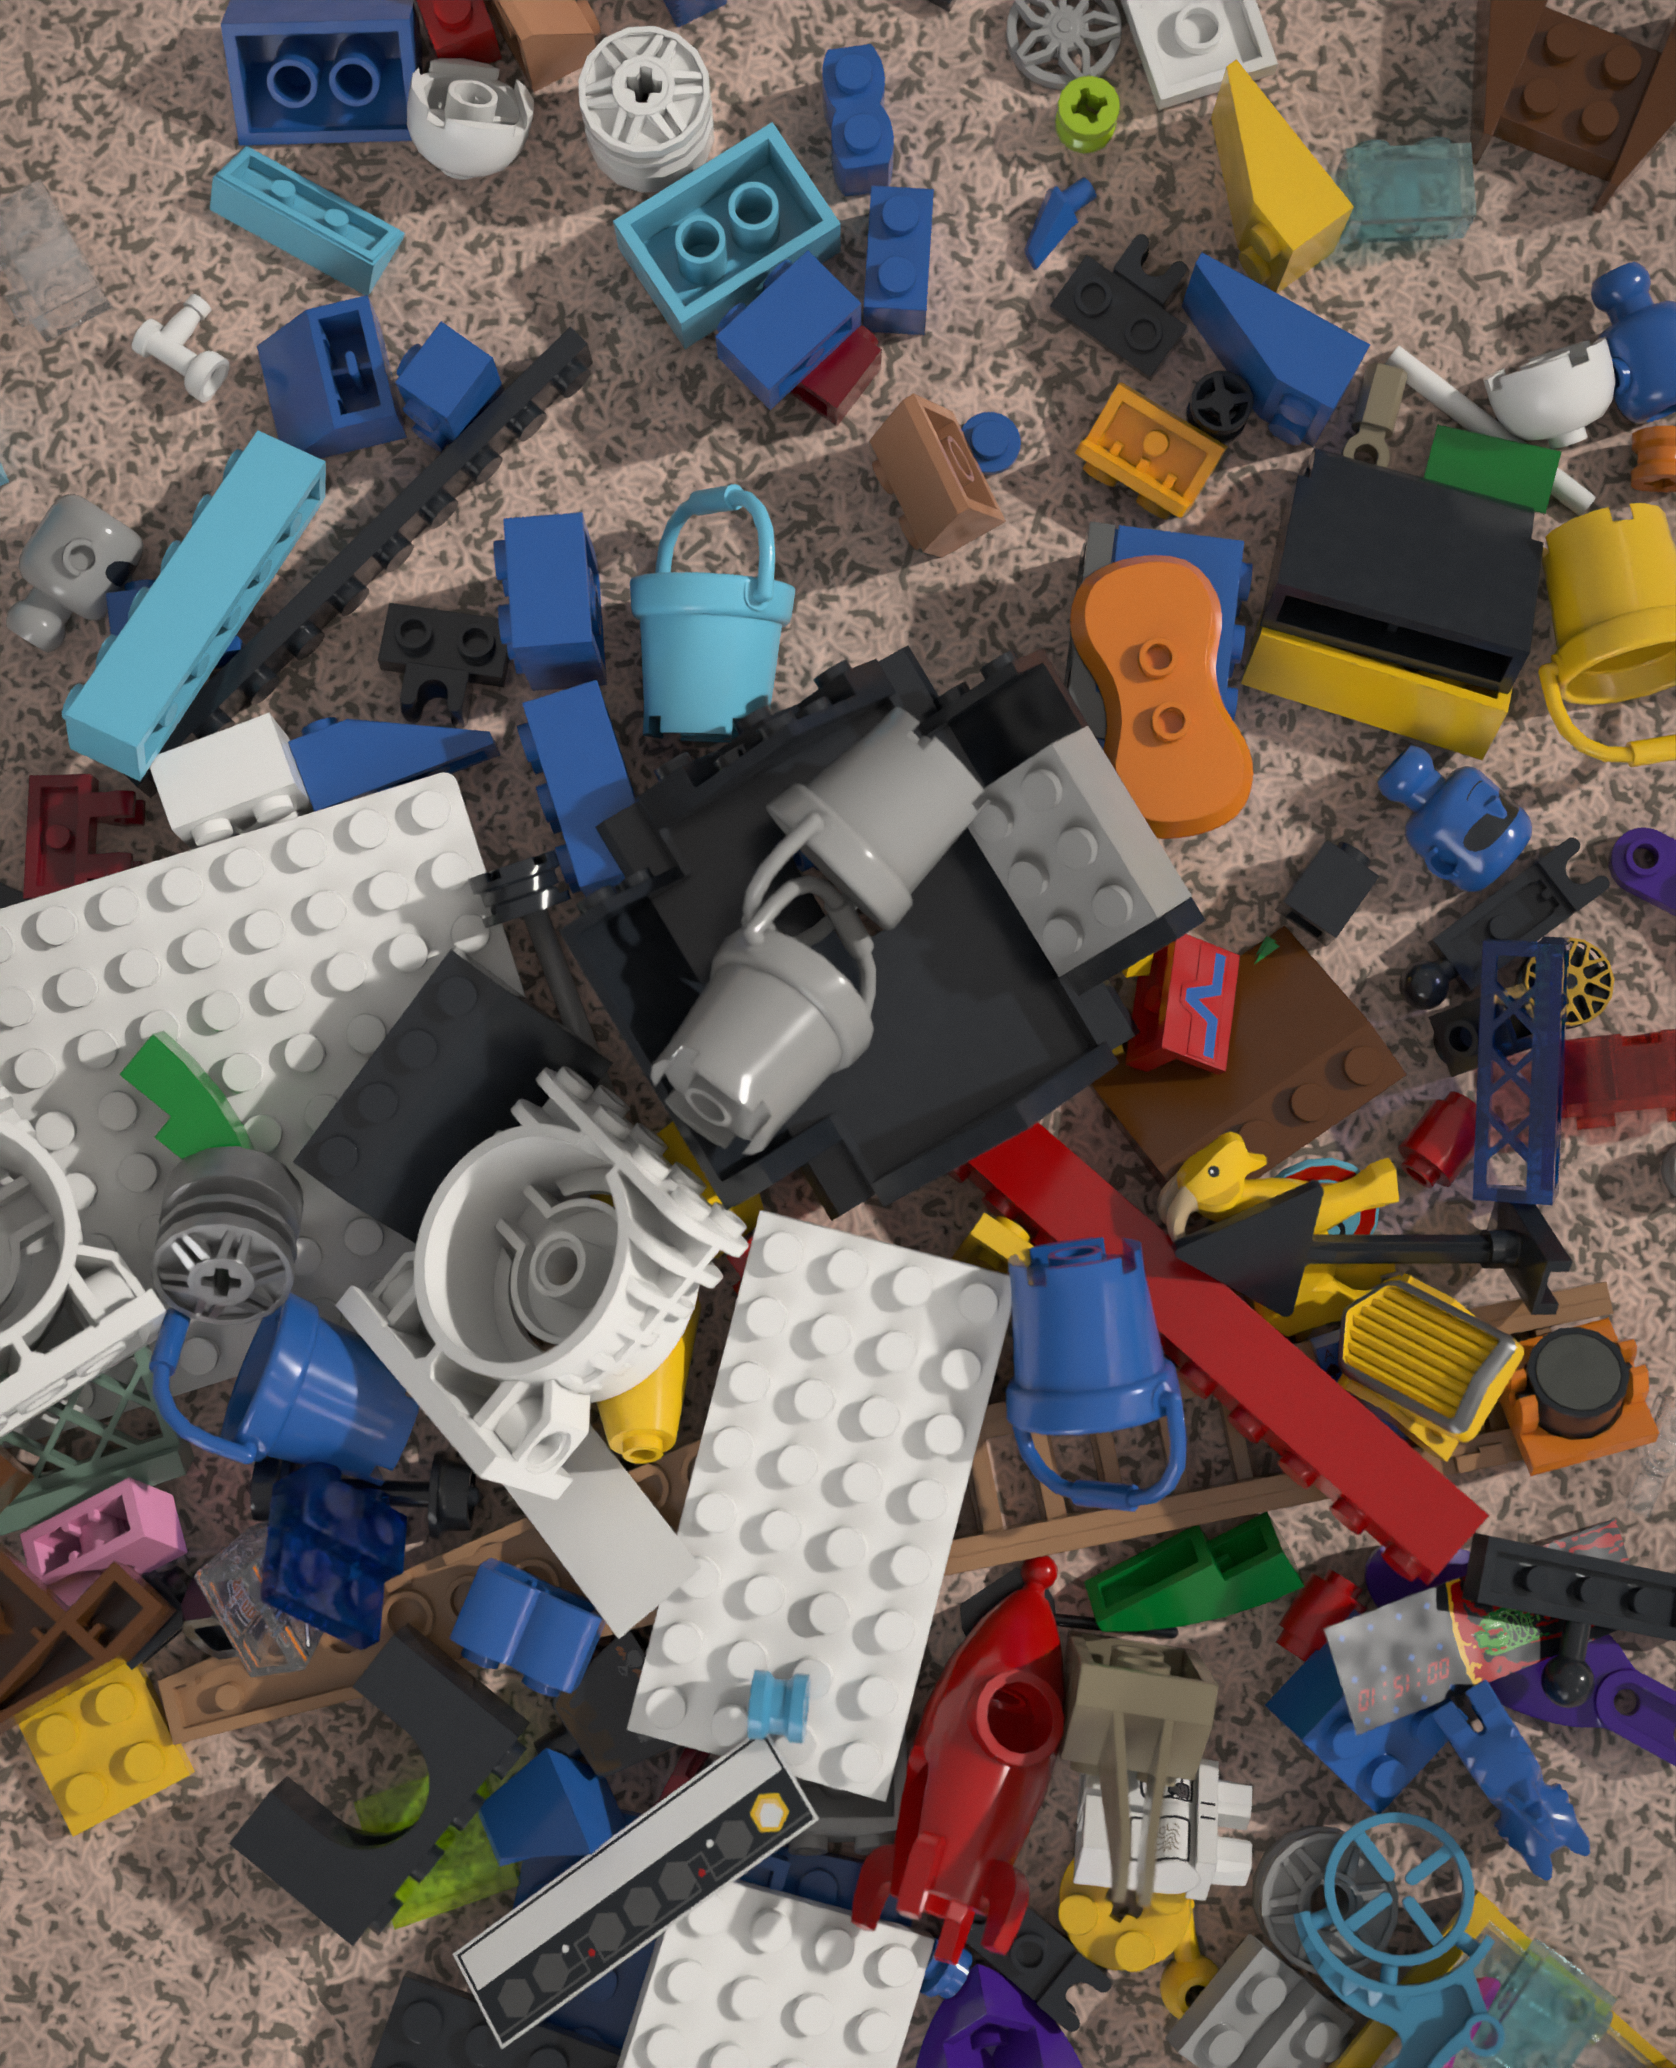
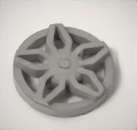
M1015 0L1010 9L1006 27L1007 47L1013 62L1027 78L1051 89L1063 90L1070 81L1081 76L1100 78L1114 62L1121 40V19L1114 1L1094 0L1104 13L1094 10L1085 14L1089 7V0H1080L1076 7L1067 5L1066 0H1057V6H1054L1051 0ZM1028 3L1044 9L1046 12L1044 16L1035 15L1028 6ZM1020 16L1029 28L1034 29L1021 46L1019 45L1016 31ZM1092 24L1110 27L1098 32L1089 31V25ZM1110 41L1103 57L1091 67L1090 49L1087 45L1095 47ZM1040 42L1043 50L1026 55L1035 43ZM1078 54L1081 56L1082 72L1078 70L1070 58ZM1053 57L1058 58L1059 66L1067 75L1050 73L1036 65L1050 62Z

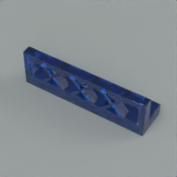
M1543 937L1539 942L1485 939L1483 941L1473 1200L1552 1206L1559 1194L1570 938ZM1498 955L1536 957L1535 985L1517 1001L1497 981ZM1497 995L1508 1008L1495 1019ZM1533 996L1534 1019L1521 1007ZM1513 1013L1533 1034L1532 1050L1515 1065H1512L1494 1045L1495 1029ZM1532 1060L1530 1084L1519 1071ZM1495 1061L1505 1073L1493 1083V1065ZM1509 1079H1512L1530 1098V1113L1511 1130L1492 1110V1094ZM1492 1125L1502 1138L1490 1147ZM1529 1125L1527 1148L1517 1135ZM1507 1143L1527 1163L1526 1187L1489 1184L1490 1158Z

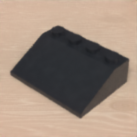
M455 947L450 949L294 1159L293 1163L348 1203L416 1244L428 1206L437 1189L455 1165L473 1148L492 1137L498 1130L505 1131L522 1126L511 1112V1109L519 1099L527 1100L541 1108L549 1100L550 1096L536 1081V1078L544 1068L558 1073L563 1066H566L580 1075L594 1089L613 1062L461 949Z

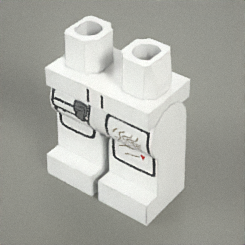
M1201 1759L1194 1781L1177 1778L1174 1787H1165L1156 1846V1871L1153 1888L1155 1893L1180 1894L1186 1892V1898L1206 1901L1211 1884L1246 1886L1252 1866L1251 1841L1219 1837L1218 1826L1247 1830L1252 1810V1786L1218 1779L1219 1761ZM1127 1770L1132 1837L1128 1890H1136V1868L1146 1783L1137 1780V1771ZM1080 1773L1073 1883L1111 1887V1863L1099 1776Z

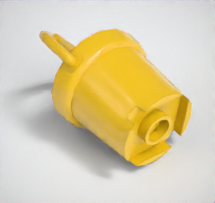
M1646 503L1630 504L1633 519L1613 521L1610 509L1607 507L1591 511L1565 522L1553 529L1545 537L1548 549L1543 547L1541 561L1545 573L1557 650L1551 655V663H1545L1538 669L1548 712L1559 734L1576 750L1603 762L1628 763L1631 768L1676 760V734L1627 742L1625 747L1606 746L1589 739L1573 725L1562 699L1567 703L1582 705L1618 703L1648 696L1676 686V546L1670 533L1665 512L1657 505Z

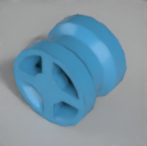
M755 1669L748 1711L749 1739L763 1740L769 1734L784 1735L789 1743H804L809 1712L810 1674L796 1673L790 1679L774 1678L768 1670Z

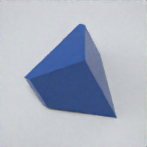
M545 1748L490 1795L478 1810L499 1867L532 1857L592 1855L609 1838L626 1826L606 1777L599 1779L591 1766L548 1748Z

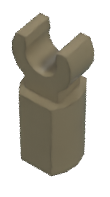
M1378 362L1369 364L1366 367L1351 423V429L1356 432V435L1348 440L1340 455L1354 458L1355 453L1366 452L1373 457L1374 464L1383 467L1388 466L1390 452L1384 439L1392 437L1408 378L1404 369Z

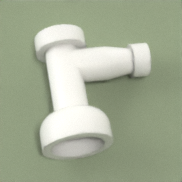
M191 294L184 302V308L175 314L165 327L152 318L146 320L139 327L133 338L132 349L144 358L153 355L185 376L184 386L186 391L200 402L205 403L212 399L226 379L230 363L226 358L214 351H204L197 355L183 346L194 332L199 321H203L211 312V307L204 299L196 294Z

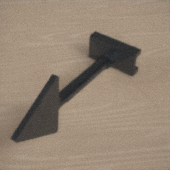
M1311 1180L1174 1241L1171 1246L1175 1256L1283 1317L1292 1315L1304 1268L1309 1264H1480L1484 1269H1504L1531 1315H1556L1559 1303L1547 1286L1551 1272H1569L1573 1262L1523 1185H1499L1487 1229L1482 1230L1479 1235L1313 1234L1324 1190L1318 1180Z

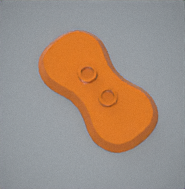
M1147 555L1113 562L1089 575L1077 589L1071 605L1070 632L1076 650L1097 683L1103 698L1107 724L1104 752L1156 838L1176 839L1200 835L1227 824L1240 813L1247 803L1252 789L1253 761L1248 745L1226 710L1218 688L1216 661L1222 630V612L1214 587L1198 567L1184 559L1173 556Z

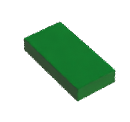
M1437 424L1424 478L1534 508L1535 513L1545 515L1562 451Z

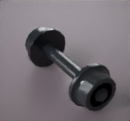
M437 1451L434 1455L430 1482L384 1480L385 1482L379 1486L355 1478L303 1476V1464L265 1456L261 1461L254 1463L252 1479L245 1486V1489L251 1496L250 1503L253 1520L255 1522L278 1524L283 1533H292L295 1530L301 1503L428 1508L429 1536L431 1539L440 1540L443 1533L448 1531H470L475 1507L485 1498L478 1487H476V1473L467 1462L450 1460L445 1451Z

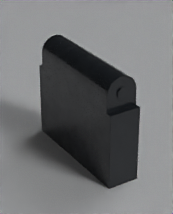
M1314 448L1303 475L1297 476L1281 517L1260 626L1509 694L1531 650L1544 542L1532 539L1535 510L1529 506Z

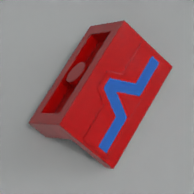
M1188 934L1156 951L1153 954L1149 975L1137 977L1132 1018L1140 1033L1129 1040L1126 1065L1149 1072L1177 1059L1217 1075L1226 1072L1240 955Z

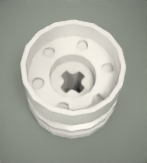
M656 26L627 27L605 37L587 56L578 79L579 104L585 125L588 147L599 169L616 184L641 193L660 192L704 165L707 161L714 142L709 73L698 51L677 33ZM650 93L647 103H641L644 94Z

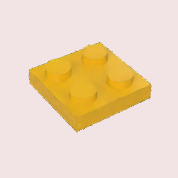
M125 1663L18 1724L73 1837L195 1772L182 1744L173 1745L164 1707L142 1663L133 1670Z

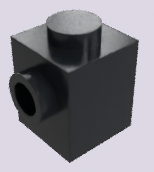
M1523 984L1489 993L1429 1017L1434 1031L1433 1042L1435 1050L1440 1059L1446 1063L1451 1077L1546 1044Z

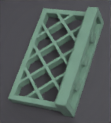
M149 1344L134 1353L138 1367L129 1385L106 1374H101L91 1381L123 1396L109 1425L73 1409L84 1388L82 1386L71 1394L66 1405L57 1402L46 1409V1411L60 1417L46 1445L15 1431H11L0 1438L2 1446L6 1441L40 1457L32 1472L35 1478L1 1512L0 1536L42 1523L129 1477L154 1486L187 1474L195 1459L190 1442L181 1438L160 1414L152 1393L153 1373L149 1369L152 1352ZM52 1348V1349H49V1350H46V1351H43V1352H40V1353H41V1354H47V1353H49L50 1351H52V1350L55 1349V1348ZM7 1371L0 1375V1383L10 1377ZM141 1376L148 1394L135 1389ZM129 1400L155 1412L162 1431L161 1434L139 1440L115 1429ZM67 1420L102 1436L93 1456L78 1461L53 1449ZM109 1440L122 1446L104 1452ZM47 1461L60 1466L41 1473Z

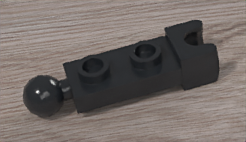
M1569 837L1430 940L1428 944L1439 958L1434 962L1418 960L1409 964L1403 970L1399 980V990L1403 1000L1411 1007L1419 1010H1431L1439 1006L1446 999L1449 991V982L1454 978L1466 993L1471 991L1574 913L1605 892L1610 886L1609 879L1606 876H1597L1586 884H1577L1568 878L1566 874L1567 861L1580 849V842L1574 837Z
M1029 1904L1027 1905L1018 1933L1006 1955L990 1952L981 1946L988 1914L985 1917L975 1913L966 1943L1028 1996L1036 2000L1037 2005L1069 2032L1077 2031L1080 2027V2020L1076 2015L1074 2006L1066 2000V1992L1069 1987L1078 1982L1087 1983L1099 1992H1108L1113 1984L1111 1974L1104 1967L1095 1964L1081 1951L1076 1949L1069 1938Z

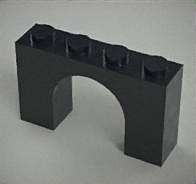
M410 1623L405 1624L393 1634L352 1687L404 1729L419 1746L425 1758L429 1774L427 1802L420 1818L412 1824L395 1831L377 1833L360 1830L343 1822L296 1782L286 1776L266 1795L229 1842L233 1848L352 1947L368 1928L377 1936L381 1934L404 1905V1902L396 1897L395 1893L409 1876L418 1884L423 1881L445 1853L442 1848L435 1844L450 1824L461 1833L486 1801L485 1798L476 1792L491 1772L502 1781L527 1749L517 1739L530 1722Z

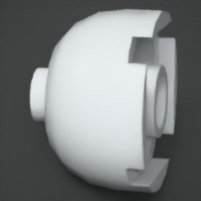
M440 58L430 62L428 73L420 75L419 68L413 72L407 105V127L419 153L446 175L460 180L484 177L503 171L523 150L529 136L534 114V99L525 85L516 79L513 90L507 84L498 81L500 69L486 63L464 58Z
M1606 337L1599 338L1593 344H1590V340L1533 357L1528 359L1530 362L1520 366V371L1506 375L1505 369H1501L1484 377L1483 381L1490 404L1498 421L1510 434L1526 441L1548 439L1550 449L1565 447L1586 439L1588 436L1585 426L1604 415L1612 402L1615 387L1614 367Z

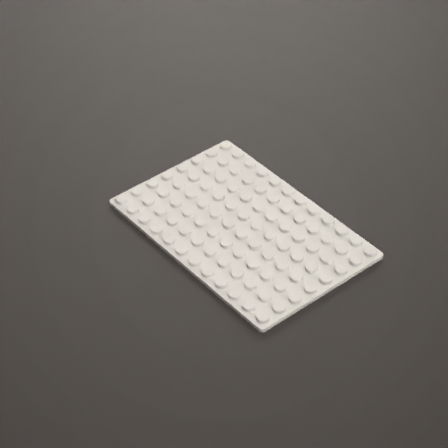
M446 772L438 773L0 909V1086H5L13 1098L14 1110L21 1120H28L36 1131L35 1140L48 1151L66 1177L77 1205L83 1245L119 1252L145 1292L152 1289L166 1310L171 1307L155 1290L150 1267L155 1250V1240L160 1226L159 1217L164 1190L170 1172L182 1159L154 1138L171 1116L119 1075L152 1034L160 1031H165L184 1048L223 1092L244 1125L254 1149L264 1152L286 1165L300 1183L304 1205L300 1234L296 1242L298 1253L295 1261V1277L290 1293L315 1304L318 1307L320 1317L360 1335L335 1305L351 1285L372 1293L404 1252L415 1251V1243L345 1201L294 1164L293 1161L450 949L458 947L526 997L503 923L485 928L482 919L492 916L490 910L492 906L485 908L481 895L473 894L468 880L469 878L486 873V869L458 781L452 774ZM8 1176L0 1180V1188L14 1179ZM560 1189L552 1193L560 1203L572 1200L565 1197ZM587 1195V1196H583V1197H580V1198H589V1199H590V1196ZM53 1231L20 1250L18 1278L11 1296L0 1309V1323L14 1310L26 1290L31 1273L32 1254L56 1243ZM512 1246L511 1251L515 1256L516 1250ZM77 1271L83 1280L93 1275L92 1273ZM64 1307L49 1335L33 1352L40 1353L58 1347L81 1333ZM191 1318L175 1374L170 1376L169 1389L172 1397L237 1377L248 1348L263 1318L250 1323L218 1325ZM156 1340L149 1344L152 1353L156 1344ZM134 1354L103 1374L129 1385L138 1367ZM141 1376L135 1389L148 1394ZM90 1381L85 1384L73 1409L96 1420H100L114 1415L123 1396ZM71 1394L58 1402L66 1405ZM129 1400L124 1412L142 1407V1405ZM44 1410L13 1431L30 1439L37 1440L51 1435L60 1417ZM67 1420L62 1431L78 1427V1425ZM6 1441L3 1444L5 1449L15 1447Z

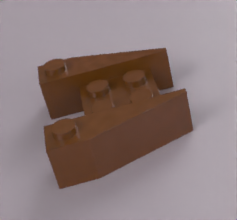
M1478 0L1469 162L1478 164L1492 136L1604 180L1592 208V211L1601 213L1676 128V8L1669 17L1657 50H1654L1546 7L1548 0Z
M1 1444L0 1514L35 1478ZM0 1542V1734L129 1662L177 1610L131 1566L114 1561L69 1608Z

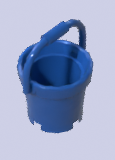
M1104 1237L1064 1240L1029 1248L1031 1266L1025 1267L1018 1255L1014 1254L1008 1260L1012 1295L1014 1376L1008 1382L1006 1402L1007 1420L1012 1424L1021 1457L1035 1478L1055 1494L1072 1499L1076 1506L1133 1512L1140 1505L1159 1502L1176 1488L1186 1467L1187 1437L1180 1385L1175 1365L1165 1359L1144 1269L1141 1242L1121 1238L1124 1255L1106 1254ZM1167 1415L1170 1439L1169 1463L1162 1478L1149 1488L1139 1489L1134 1484L1082 1479L1071 1482L1062 1479L1045 1464L1034 1446L1031 1433L1042 1435H1083L1111 1432L1140 1426Z
M290 1293L288 1299L271 1315L263 1317L235 1381L226 1409L221 1435L217 1437L191 1424L176 1408L169 1389L170 1376L175 1374L191 1318L173 1308L166 1310L149 1363V1369L153 1373L152 1393L160 1414L181 1438L205 1451L243 1464H250L253 1461L258 1462L264 1459L265 1456H270L352 1476L379 1486L385 1482L378 1466L393 1471L407 1444L420 1406L413 1398L405 1396L406 1389L360 1335L320 1317L318 1307L315 1304Z

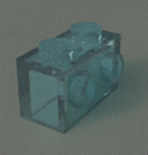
M1430 137L1418 141L1415 145L1390 146L1384 140H1367L1354 145L1353 148L1345 149L1336 171V184L1354 208L1341 234L1340 244L1464 238L1476 217L1471 142L1452 143L1446 137Z
M1534 1938L1498 1990L1487 2011L1489 2015L1495 2017L1503 2026L1505 2042L1502 2049L1489 2057L1478 2056L1466 2047L1463 2050L1484 2068H1574L1572 2065L1585 2046L1598 2042L1608 2030L1613 2018V2013L1610 2010L1618 1998L1537 1938ZM1482 2021L1474 2036V2045L1482 2046L1490 2041L1492 2029L1487 2021Z

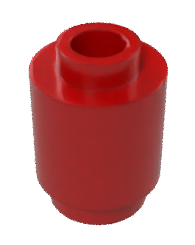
M1450 1091L1444 1100L1436 1099L1398 1146L1399 1153L1405 1159L1401 1164V1168L1408 1176L1426 1188L1431 1189L1436 1183L1444 1187H1450L1486 1141L1487 1135L1485 1130L1491 1124L1490 1117L1474 1101L1458 1092Z
M1330 1568L1323 1579L1312 1572L1304 1583L1305 1587L1300 1589L1278 1624L1284 1629L1275 1642L1304 1662L1316 1650L1319 1651L1328 1641L1325 1628L1345 1621L1354 1609L1361 1615L1367 1610L1365 1606L1356 1601L1363 1590Z

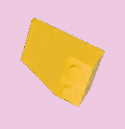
M1236 59L1226 66L1211 120L1237 248L1241 251L1239 253V261L1250 279L1259 284L1265 282L1272 291L1279 293L1334 252L1354 206Z

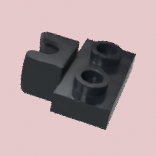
M1139 234L1133 239L1115 264L1113 272L1086 255L1051 303L1050 310L1151 381L1187 332V325L1165 310L1186 283L1190 270L1184 262L1177 261L1161 276L1152 277L1147 275L1142 270V266L1149 256V239L1146 235Z
M389 603L378 663L381 670L405 673L400 694V709L403 717L410 723H416L421 719L423 709L429 700L443 698L447 700V708L452 714L451 723L456 729L465 728L468 723L472 702V684L503 688L505 686L510 659L507 644L501 643L498 618Z

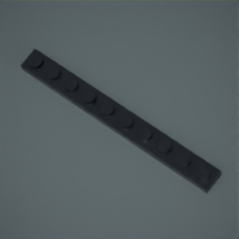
M569 327L200 689L158 754L235 726L232 718L249 701L255 705L266 699L280 681V677L277 674L294 657L297 660H303L313 653L324 639L325 634L322 629L339 613L342 616H347L354 612L369 594V589L366 586L383 569L387 572H392L399 568L414 549V545L411 542L428 525L435 529L446 522L458 506V501L455 498L472 482L476 485L486 482L500 467L503 460L500 454L516 438L523 442L532 437L546 420L547 414L544 411L560 395L564 398H569L583 387L591 373L588 368L593 364L588 343ZM150 767L141 781L125 775L138 789L150 798L158 792Z

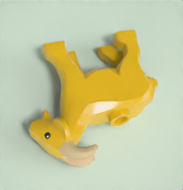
M1229 1131L1220 1135L1208 1146L1186 1160L1179 1171L1160 1191L1157 1211L1161 1221L1167 1225L1171 1240L1174 1242L1186 1236L1185 1225L1188 1216L1195 1211L1208 1219L1219 1222L1308 1181L1292 1178L1245 1179L1249 1173L1267 1164L1266 1156L1249 1153L1242 1137L1237 1133ZM1389 1157L1369 1164L1351 1179L1337 1183H1320L1324 1194L1313 1234L1329 1235L1328 1231L1360 1211L1399 1202L1396 1168ZM1309 1264L1304 1268L1294 1311L1288 1317L1281 1316L1234 1289L1233 1291L1237 1296L1243 1295L1246 1303L1284 1337L1292 1336L1294 1342L1305 1340L1313 1329L1331 1322L1341 1321L1342 1311L1345 1307L1371 1291L1368 1289L1380 1284V1276L1396 1272L1395 1264ZM1399 1274L1383 1281L1382 1284L1387 1281L1400 1280L1402 1276Z

